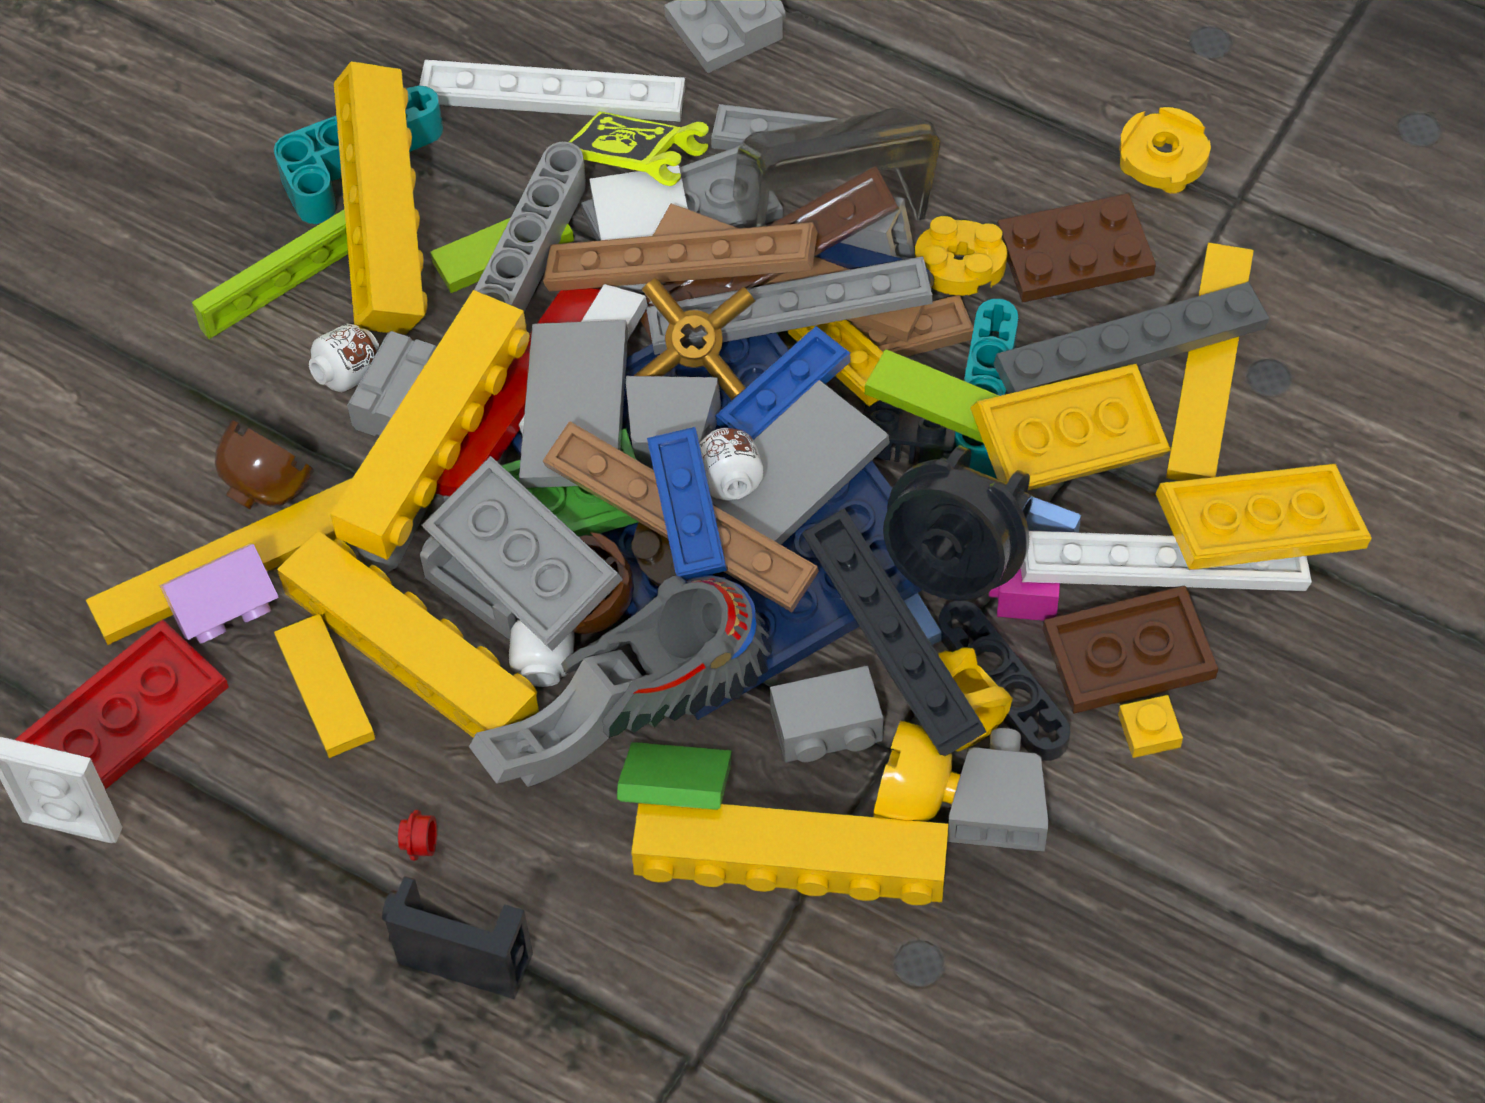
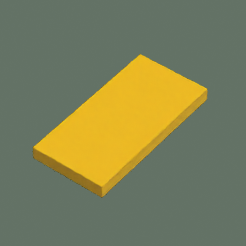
M1137 363L977 401L970 407L997 479L1008 483L1011 476L1017 470H1021L1030 475L1028 490L1162 457L1171 451Z
M1336 464L1160 483L1156 492L1158 501L1189 570L1366 549L1372 539Z

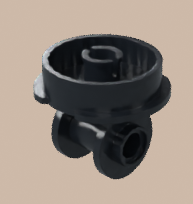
M961 445L954 449L948 459L941 458L940 460H929L919 463L908 469L899 478L891 490L883 525L884 542L889 556L898 570L923 591L940 598L956 601L981 597L992 589L1007 583L1020 570L1029 549V529L1026 520L1033 503V495L1027 493L1030 482V475L1028 473L1017 470L1011 476L1008 483L969 468L971 450Z

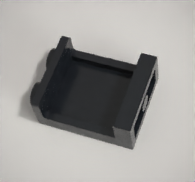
M404 876L398 891L392 890L388 894L382 911V920L386 923L389 942L392 943L398 964L515 999L533 955L525 911L504 904L494 931L483 930L424 912L416 880Z

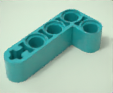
M418 85L407 88L406 124L412 133L409 152L433 143L439 139L443 132L438 95L427 86ZM336 116L288 133L279 138L274 146V154L282 185L298 216L310 224H320L335 214L337 208L331 183L342 178Z
M990 299L979 306L976 312L964 378L965 382L999 396L1006 395L1008 392L993 365L996 354L1015 349L1018 311L1009 301ZM992 331H998L999 338L991 336ZM955 431L954 449L961 445L971 450L969 468L997 479L984 443ZM976 443H977V444H980V445H982V446H972V445H969V444H976Z

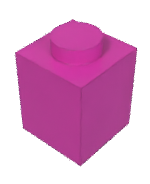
M1020 568L1011 580L1002 586L992 589L989 592V597L998 598L997 617L1044 621L1045 619L1057 616L1060 583L1022 582Z

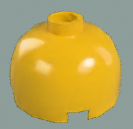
M900 720L891 749L894 750L891 752L882 776L873 817L927 822L936 816L942 802L953 803L960 774L951 772L952 754L950 753L947 756L940 755L922 726Z

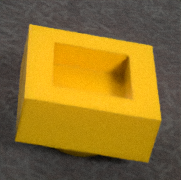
M1168 695L1119 706L1118 716L1132 758L1181 748L1183 736Z

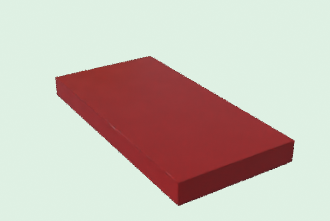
M162 619L14 740L91 758L106 790L228 689L229 686L226 678Z

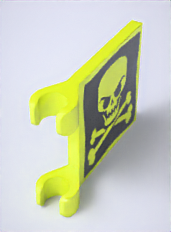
M599 111L569 142L580 148L584 160L646 172L662 185L673 186L681 179V174L670 172L666 164L677 166L681 162V155L674 151H666L675 143L690 155H702L707 151L708 144L697 142L694 135L703 137L708 133L709 128L703 122H694L683 127H676Z

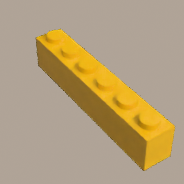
M351 61L335 80L334 93L354 325L369 331L386 333L393 331L406 335L425 316L427 310V295L422 291L421 283L423 253L421 250H418L417 241L420 217L418 210L414 209L413 198L416 175L414 169L410 166L409 156L412 133L410 128L407 127L405 113L408 103V92L403 87L401 69Z
M475 290L472 291L331 511L330 516L338 539L386 560L389 559L396 546L405 544L410 536L414 517L421 507L426 508L432 501L439 477L444 469H451L457 461L460 453V444L468 431L474 432L479 426L484 413V405L491 394L497 395L502 389L506 380L507 369L513 359L520 358L525 352L530 335L526 330L524 310Z
M318 530L277 569L284 593L313 616L320 613L326 626L474 738L478 732L523 721L539 712L536 697L537 691L527 678L518 673L512 676L500 667L498 659L487 648L483 646L475 648L464 640L461 631L452 622L445 618L439 621L428 613L426 606L416 595L409 591L403 594L392 586L390 579L380 568L375 565L367 567L360 562L353 550L344 541L338 538L332 541Z
M638 803L631 854L634 875L643 876L645 879L653 882H668L672 878L694 880L697 884L706 887H718L724 883L746 885L752 890L761 892L772 891L775 888L797 889L800 893L808 896H822L827 892L849 894L851 897L863 901L887 897L898 898L911 905H926L931 903V901L942 902L948 824L721 804L720 809L713 810Z

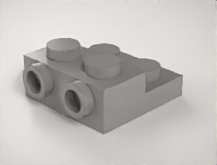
M674 0L664 5L666 19L707 73L783 39V19H785L786 13L781 0Z

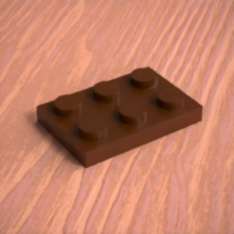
M1129 193L998 220L997 226L1002 231V240L1007 248V262L1022 303L1153 276L1155 274L1156 263Z
M1186 586L1045 619L1043 622V632L1073 714L1216 679L1217 664Z

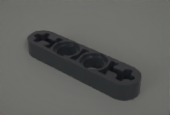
M955 600L945 605L939 614L938 627L942 632L941 641L948 651L954 652L965 647L973 648L976 657L984 652L997 654L1002 659L1003 664L993 671H984L999 687H1003L1006 691L1022 689L1028 692L1032 698V701L1027 706H1011L1003 721L1009 729L1016 730L1021 734V744L1028 753L1039 755L1042 761H1052L1060 758L1066 752L1069 745L1070 724L1067 718L975 604L966 600ZM957 619L961 624L969 621V636L974 641L969 647V636L961 627L952 629V620ZM1038 712V724L1047 733L1056 731L1054 742H1051L1047 737L1038 739L1039 726L1033 719Z

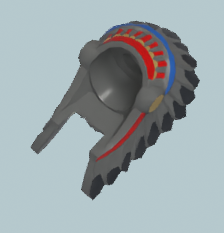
M707 574L691 578L687 581L679 576H672L664 580L658 587V596L618 627L604 634L599 640L577 650L567 657L561 665L565 674L576 671L584 658L612 652L626 644H631L633 652L637 654L640 664L648 675L633 679L627 691L602 720L603 733L610 738L621 734L625 729L635 733L647 724L655 728L665 717L676 721L684 714L694 715L705 705L718 707L724 698L740 699L743 689L756 686L758 677L768 671L767 657L771 655L772 648L768 640L769 632L765 627V621L742 586L724 577Z

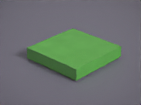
M631 742L618 781L617 800L621 802L718 810L721 808L731 768L732 751Z

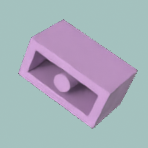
M254 544L243 546L159 585L184 638L189 640L196 636L200 644L225 633L226 629L223 623L241 615L246 623L270 612L271 608L268 602L279 598Z

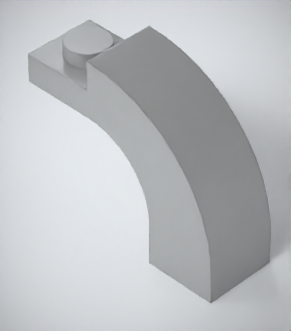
M622 650L584 658L569 685L550 705L523 721L476 733L469 748L496 784L521 778L526 786L529 787L548 780L583 760L608 739L603 733L602 720L627 691L632 680L642 677V675Z

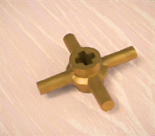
M657 278L647 283L642 288V291L669 323L665 335L667 349L634 376L663 377L678 364L690 368L704 366L712 377L718 379L719 386L731 400L737 397L746 387L719 355L723 341L721 329L755 302L752 295L745 287H742L710 314L699 310L684 312ZM690 328L696 333L702 329L707 334L702 337L705 346L699 350L693 345L687 349L684 348L681 344L686 341L683 334L684 331Z

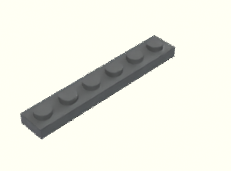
M1246 282L996 354L993 365L1008 394L1136 363L1137 366L1243 336L1265 329L1270 318L1250 282Z

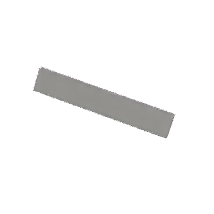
M923 256L748 288L747 291L752 295L755 302L721 329L722 342L933 304ZM737 291L677 301V304L684 312L699 310L710 314ZM655 306L646 307L654 354H661L667 349L665 335L669 323ZM690 328L684 331L683 334L686 341L681 343L684 348L687 349L692 345L695 347L705 346L702 337L707 334L702 329L696 333Z

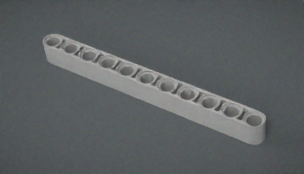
M557 142L545 150L474 289L475 291L525 312L546 269L550 245L559 243L561 235L585 191L584 159L582 151L577 145L571 142ZM428 506L419 509L413 519V527L409 538L404 545L396 546L388 560L357 547L360 562L367 567L375 565L384 573L395 569L401 562Z

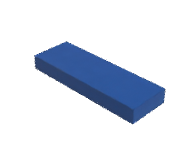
M815 326L715 415L717 425L721 428L743 430L754 440L817 381L820 380L826 384L851 362L850 352Z
M687 428L647 438L676 576L689 580L706 574L711 575L727 571L696 428Z

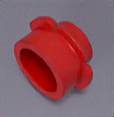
M414 810L408 819L400 821L398 828L400 850H406L412 861H417L419 856H433L437 844L436 818L434 815H422L420 810Z

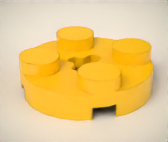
M1163 107L1159 108V113L1145 116V111L1134 115L1122 130L1119 146L1120 168L1125 174L1144 185L1162 189L1170 194L1179 193L1186 188V184L1198 179L1205 171L1211 149L1210 139L1208 141V138L1205 136V127L1201 121L1186 111ZM1165 143L1171 144L1172 152H1160L1154 146L1163 147Z
M940 216L933 219L930 223V228L924 231L918 238L915 245V258L923 256L925 267L934 278L932 286L934 290L945 294L963 296L978 293V286L985 285L990 281L992 287L1002 279L1006 270L1007 248L1002 240L1001 229L994 224H981L967 220H954L948 216ZM964 255L963 260L954 259V256Z

